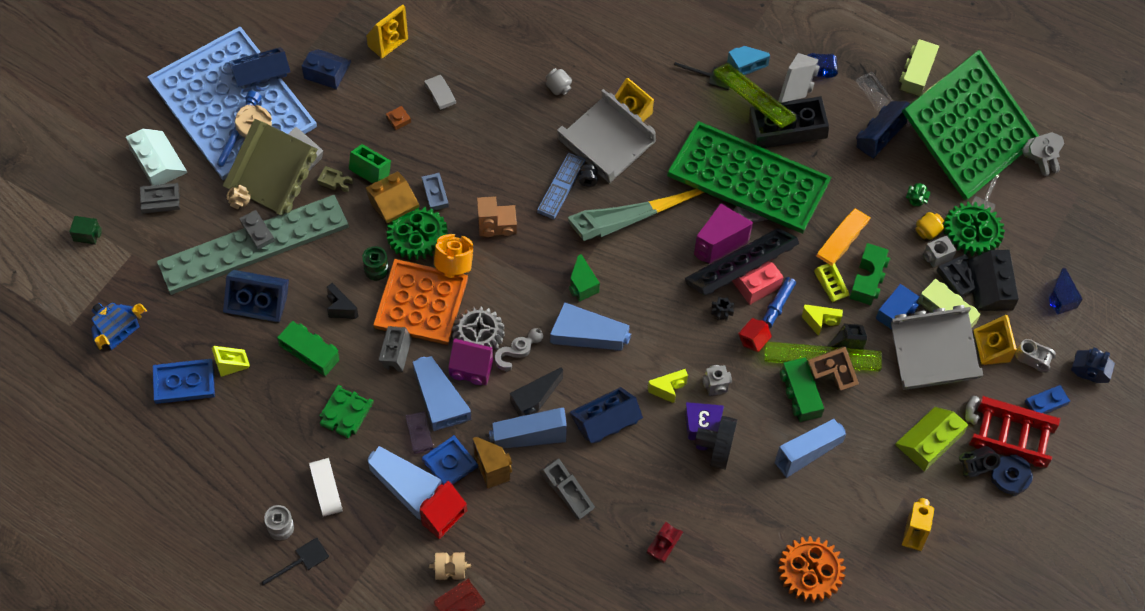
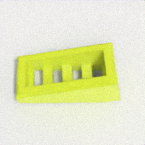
M827 263L814 270L817 279L832 302L850 295L835 264L831 266ZM832 277L834 278V280H833V281H830V282H828V280H827V279L832 278ZM837 283V285H838L837 287L831 288V285H834V284ZM838 290H841V291H842V293H840V294H838V295H835V294H834L835 291H838Z

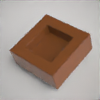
M402 106L386 113V118L395 130L411 123V118Z

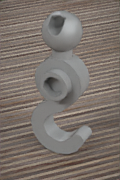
M533 328L528 333L527 338L518 337L512 341L511 347L498 349L495 354L496 366L504 371L511 370L512 363L504 362L501 358L505 355L519 358L527 356L530 353L531 344L539 343L543 339L542 331L538 328Z

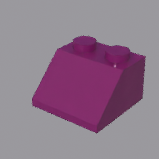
M454 338L448 367L449 376L455 380L471 381L475 385H487L493 367L492 347Z

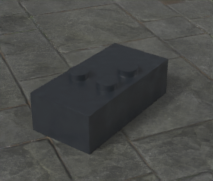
M822 96L750 107L749 120L755 145L761 148L828 138L829 123Z

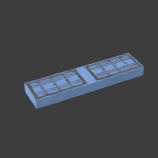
M568 153L537 209V213L555 219L579 175L580 167L585 164V159Z

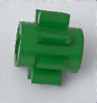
M916 183L913 187L909 186L906 198L909 199L910 204L922 206L923 203L927 204L930 191H927V187L924 184Z

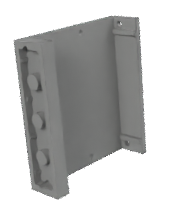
M604 89L602 90V99L568 129L561 126L557 130L558 140L578 157L585 159L586 164L596 166L598 174L609 184L656 142L655 130L650 125L647 126L643 123L637 114L634 115L630 112L624 103L618 102L612 93H608Z
M964 305L954 306L953 310L946 311L945 308H938L933 310V313L919 311L915 312L913 316L899 314L892 319L891 327L903 390L982 378L983 371L982 368H979L969 317L970 307L965 308Z

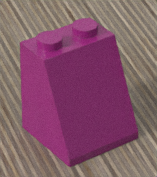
M720 204L698 233L694 255L699 260L710 264L746 245L750 239L753 222Z

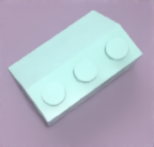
M141 129L126 136L130 150L151 185L165 184L187 173L163 131Z

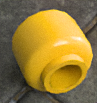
M927 212L917 220L915 230L921 238L932 240L943 231L942 223L944 220L938 213Z

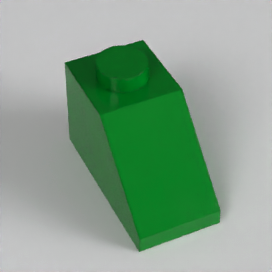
M582 254L577 257L569 286L572 296H576L579 302L599 293L600 282Z

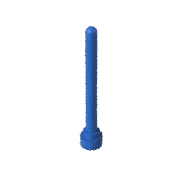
M248 91L245 97L246 105H258L262 98L261 95L255 91ZM236 126L217 161L219 167L224 166L239 136Z

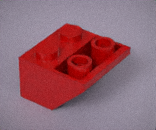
M449 481L444 485H439L434 495L430 499L424 500L420 506L422 525L439 540L467 512V503Z

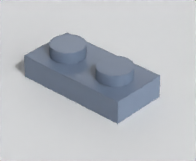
M440 173L422 176V183L430 209L434 211L449 207Z

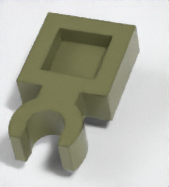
M327 166L324 167L317 180L321 186L333 190L338 186L344 192L349 191V187L344 185L345 183L353 184L351 177H342L341 171Z

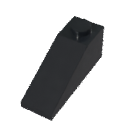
M562 367L510 393V402L519 417L535 414L541 409L562 381Z

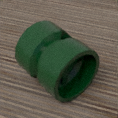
M378 246L367 248L362 255L366 277L374 281L384 279L389 272L385 250Z

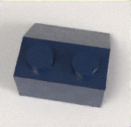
M319 49L311 51L302 64L304 79L337 89L351 60Z

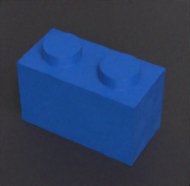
M900 284L879 309L876 319L892 330L891 321L896 315L906 314L908 316L909 313L913 314L917 310L919 296Z

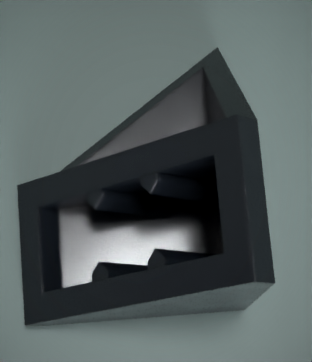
M844 323L843 328L824 350L846 347L849 352H863L867 341V334L863 325Z

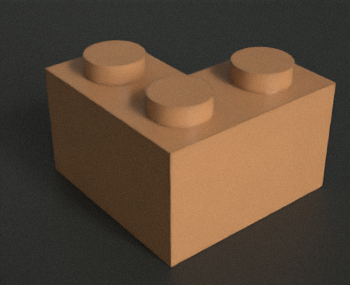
M496 197L477 198L479 236L492 237L494 235L510 236L517 234L515 205L497 206Z
M841 347L807 360L813 378L816 379L832 373L837 390L841 391L859 384L846 347Z

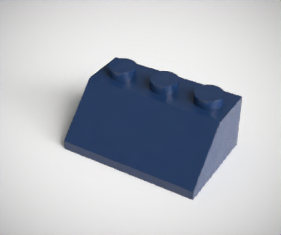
M281 47L229 61L236 85L242 88L251 87L252 83L258 81L260 84L266 83L272 77H277V79L287 76V73L291 72L285 51Z
M891 101L887 106H883L879 111V115L869 121L867 128L858 133L856 147L874 159L907 123L908 119L901 110L910 103L907 101Z
M232 270L226 276L223 312L280 322L287 300L289 280Z
M622 387L570 411V415L581 434L590 443L600 442L603 437L609 434H616L620 429L632 426L643 418L636 397Z

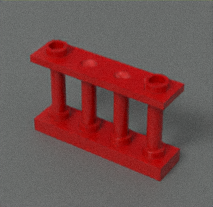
M983 396L977 411L984 414L979 435L974 434L969 445L974 446L976 449L988 446L998 454L1004 456L1017 455L1036 467L1047 468L1052 460V456L1045 455L1049 434L1055 433L1061 418ZM991 416L1003 419L998 440L987 437ZM1011 421L1022 425L1018 446L1006 443ZM1030 427L1042 431L1037 452L1026 449Z

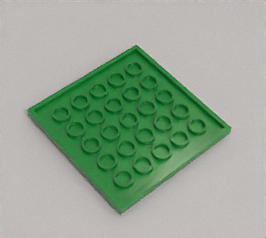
M980 50L974 52L901 110L964 200L969 199L1022 155V148L1028 139L1039 136Z

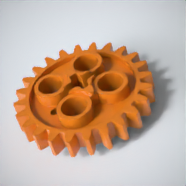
M809 536L807 542L801 537L800 544L793 540L792 546L787 545L786 551L782 552L781 556L783 558L779 560V564L782 566L778 568V572L782 574L779 579L786 580L783 587L790 586L788 593L791 594L795 591L796 599L802 595L804 602H806L808 597H811L812 603L815 602L816 597L823 602L824 595L830 599L832 596L831 592L836 594L838 591L837 587L841 588L843 583L840 580L845 578L843 572L846 567L840 565L843 564L844 559H838L840 551L833 552L834 545L827 547V540L822 544L820 543V537L816 539V542L812 540L811 536ZM815 553L819 556V558L814 559L810 556V554ZM793 563L801 564L802 568H795ZM827 570L831 575L825 576L821 571ZM804 580H811L814 585L808 586Z

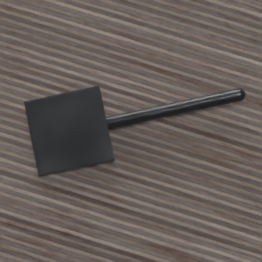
M674 63V66L710 77L708 84L729 90L734 72L714 66L711 74L683 64Z
M316 537L296 550L300 559L262 581V584H267L301 562L310 570L328 559L329 555Z

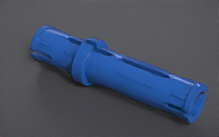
M790 277L785 278L773 302L767 307L768 311L762 321L767 324L769 323V328H772L777 316L781 315L782 308L796 285V281L791 278L790 282H788Z

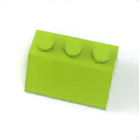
M934 407L895 445L925 472L964 435L968 424L954 411Z

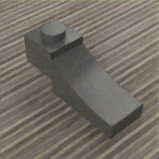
M559 458L554 459L539 470L548 485L566 503L577 520L595 508L573 474H569Z

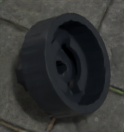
M722 415L718 432L698 427L694 445L714 449L710 466L726 470L737 419Z

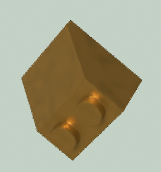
M398 171L366 187L371 205L386 223L420 207L409 184Z
M474 437L473 452L487 489L510 481L512 461L509 453L505 454L503 447Z

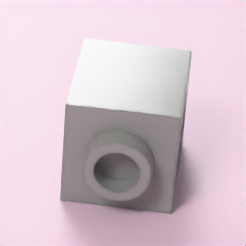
M944 236L927 243L924 257L934 268L953 260L956 249L949 238Z

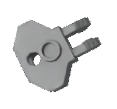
M1051 132L1028 139L1022 151L1025 157L1034 160L1035 164H1039L1044 176H1048L1050 173L1048 160L1053 172L1057 173L1060 170L1057 157H1060L1059 151L1064 145V140L1062 136Z

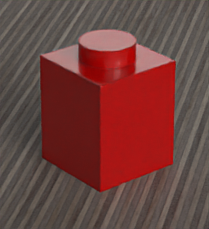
M751 318L738 333L743 346L759 352L772 337L768 324Z

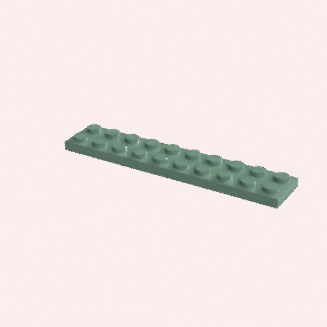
M335 195L294 209L289 213H284V215H278L265 220L264 223L275 241L259 250L246 230L241 229L158 260V266L170 295L230 273L232 270L241 269L349 228Z

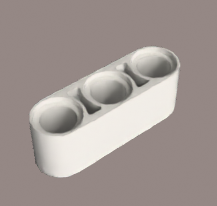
M329 458L309 463L323 517L342 512Z

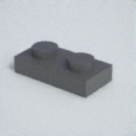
M256 210L239 218L240 223L258 250L275 241Z

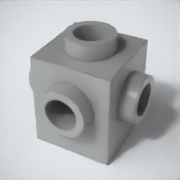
M713 365L706 368L702 381L704 388H707L709 396L728 393L732 377L731 373L727 372L725 365Z

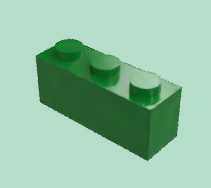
M292 321L277 337L280 347L324 377L340 360L338 349L334 345H328L323 342L319 335L310 333L303 324H297Z
M806 357L783 362L780 377L782 382L785 381L786 394L788 399L792 400L794 416L798 417L799 422L822 417L824 406Z

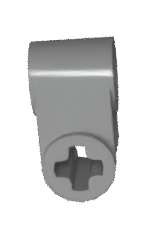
M1030 339L1023 340L1015 352V357L1018 361L1041 372H1048L1050 370V362L1056 355L1053 349Z

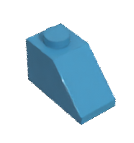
M743 46L734 48L729 52L727 63L735 76L739 78L767 67L770 54Z

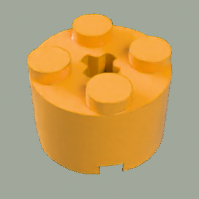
M455 234L439 237L435 245L434 266L449 278L471 271L473 258L472 241L465 236L457 238Z

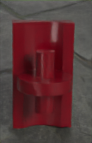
M665 522L646 553L665 563L681 538L683 531Z

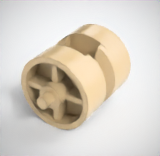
M456 552L451 556L448 553H435V562L429 564V568L435 570V580H447L449 577H452L453 580H465V570L471 568V564L465 562V552Z

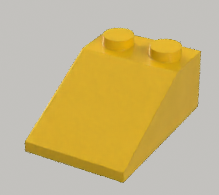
M401 5L375 24L366 35L368 47L380 58H384L408 40L404 5Z

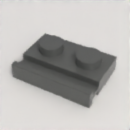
M178 183L140 187L142 213L180 210Z

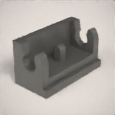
M392 326L387 328L379 362H382L383 366L388 370L390 366H393L398 372H403L412 340L407 328Z

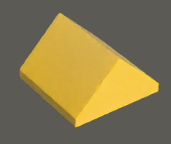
M626 78L615 97L618 102L624 103L630 112L634 115L637 114L642 119V122H644L653 113L654 99L629 78Z
M1004 315L973 330L981 364L1011 362L1017 349L1008 315Z

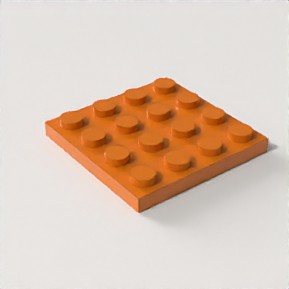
M394 259L373 324L374 328L387 331L388 326L405 327L411 337L449 345L453 331L452 328L455 325L454 321L457 318L468 281V275L460 274L449 278L437 268Z

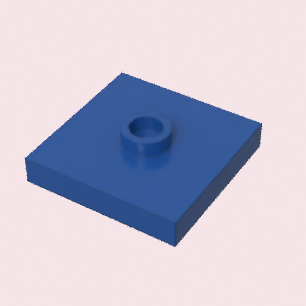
M455 435L422 457V461L435 477L441 479V484L443 485L447 481L452 485L478 467L477 462Z

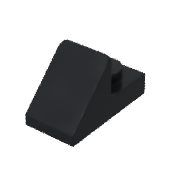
M333 283L328 285L327 298L332 303L327 308L328 317L356 319L359 317L357 307Z

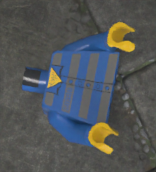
M98 303L93 306L92 312L95 316L92 318L94 325L91 330L93 341L99 350L102 349L101 346L107 344L112 350L140 327L137 318L141 319L142 316L140 314L147 312L142 304L139 303L133 307L110 303L104 308Z

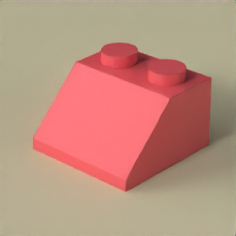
M767 261L761 267L752 269L746 275L732 280V282L748 304L751 305L780 289L784 277L773 262Z

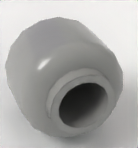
M555 68L546 76V86L554 95H560L561 93L565 95L571 90L572 79L563 69L557 70Z

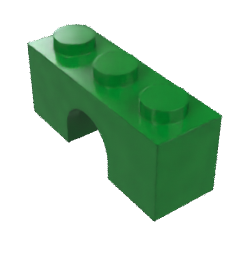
M869 243L866 244L859 268L867 270L871 275L862 276L857 274L849 299L872 305L873 299H878L881 289L877 287L878 283H883L885 273L882 270L883 267L887 268L890 257H887L889 249Z

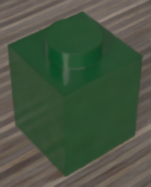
M74 216L69 232L74 242L96 245L97 238L101 236L102 228L99 226L97 219Z

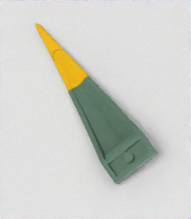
M694 189L670 197L633 205L584 210L569 216L568 222L582 240L585 241L595 236L603 237L704 192Z

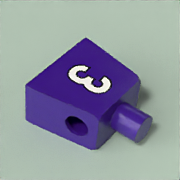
M686 402L685 420L688 439H696L698 427L718 432L724 405ZM696 445V448L698 450L708 449L706 447Z

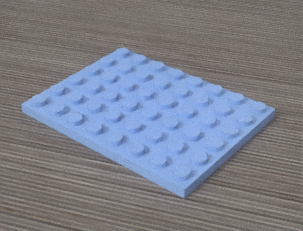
M241 27L234 29L147 77L150 84L222 180L227 178L245 140L239 134L224 166L219 167L217 165V161L235 127L236 114L240 108L246 106L245 97L248 91H255L261 95L262 98L258 105L269 112L273 127L287 134L295 127L304 134L317 127L314 119L281 78L272 77L269 78L270 81L261 84L259 81L254 82L248 88L236 85L229 61L260 53L259 49Z

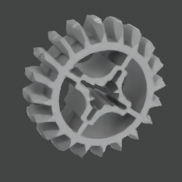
M473 306L471 312L466 309L465 315L460 313L459 319H455V326L452 328L454 332L453 339L492 347L496 350L499 348V344H502L503 337L505 336L502 319L497 317L496 312L491 313L489 308L483 311L482 306L479 310H476Z

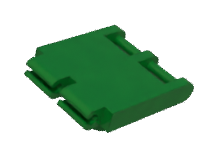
M338 385L320 414V419H322L320 426L331 431L337 426L336 433L347 438L352 433L356 435L374 400H367L358 396L357 392H349L343 389L341 385Z

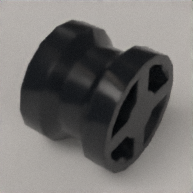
M590 164L581 166L579 170L581 175L579 183L586 187L596 185L598 181L596 177L598 168Z

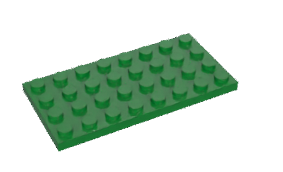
M700 121L696 123L667 174L670 178L801 234L804 233L832 178Z

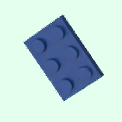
M204 359L153 365L155 404L215 397L213 360Z

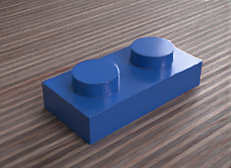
M1061 385L1025 400L1030 410L1043 414L1066 406L1070 402Z

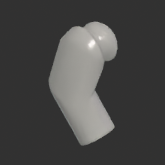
M971 396L965 411L966 422H970L973 425L979 419V416L974 414L980 402L977 396Z

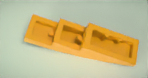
M855 208L826 241L816 257L833 266L848 250L850 244L858 237L860 231L868 224L871 217Z

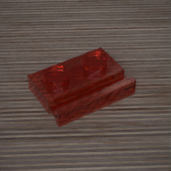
M468 578L434 600V604L439 611H476L485 605V601Z

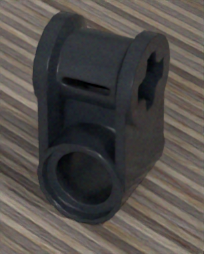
M988 446L962 453L959 456V461L962 462L964 468L962 473L966 478L976 477L984 472L994 470L1001 462L999 455Z

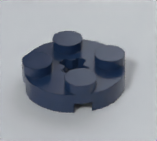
M1017 455L1000 457V465L991 471V481L1002 492L1017 496L1024 492L1033 480L1030 465L1024 458ZM1014 471L1017 478H1010L1007 472Z

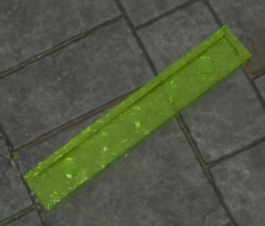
M729 63L714 70V75L779 127L783 128L796 120L795 114Z
M767 342L765 344L764 362L783 363L805 357L808 360L839 347ZM846 348L854 369L881 371L882 351Z

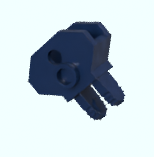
M1093 347V349L1077 350L1071 371L1078 377L1095 383H1109L1115 363L1109 358V352L1105 351L1103 353L1098 348Z

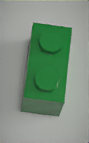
M363 144L350 152L349 170L371 183L378 182L389 176L391 160Z

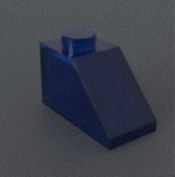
M1063 268L1058 275L1049 297L1050 306L1056 311L1057 315L1077 309L1083 300L1066 268Z

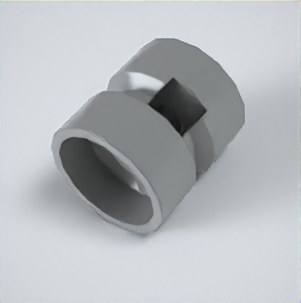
M281 505L272 506L266 511L264 521L269 535L275 540L289 538L294 531V523L290 511Z

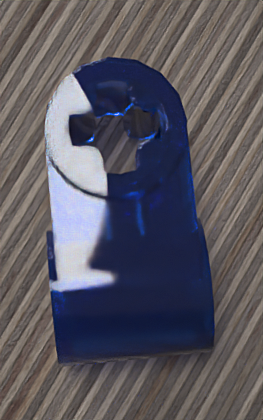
M815 53L807 55L818 59L817 66H820L816 77L832 78L837 76L838 63L836 55Z

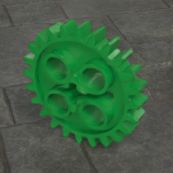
M967 202L966 206L960 203L959 207L954 206L953 210H949L948 215H946L943 225L945 228L944 234H947L949 240H952L953 246H958L957 251L961 248L964 249V254L970 251L971 256L975 252L981 255L982 252L995 250L1002 243L1005 230H1003L1004 224L1000 223L1002 218H996L997 212L991 213V207L984 209V204L978 207L977 202L973 206L969 202Z
M418 207L415 211H411L391 221V225L387 226L388 231H386L391 250L394 249L395 254L400 253L402 258L408 255V260L412 256H415L416 260L421 255L424 259H426V254L433 256L432 251H435L437 239L448 234L444 217H440L439 212L434 213L433 209L427 212L426 207L422 210H419Z

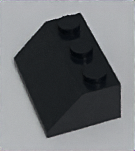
M990 250L969 259L968 268H971V278L975 285L973 298L977 311L1014 310L1019 298L1010 250Z

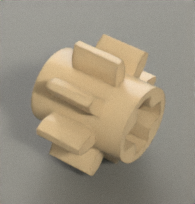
M238 185L237 188H230L227 193V200H229L228 203H230L231 207L239 209V207L247 206L250 201V194H248L247 188Z

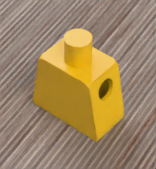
M920 498L917 502H914L908 516L902 546L922 551L931 530L934 508L929 506L930 502L927 499Z

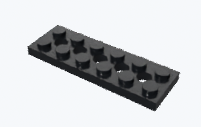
M777 228L685 278L686 284L704 295L711 294L717 288L728 285L732 280L746 275L752 269L761 267L763 263L776 259L778 255L784 252L791 251L793 247L799 244L798 237Z

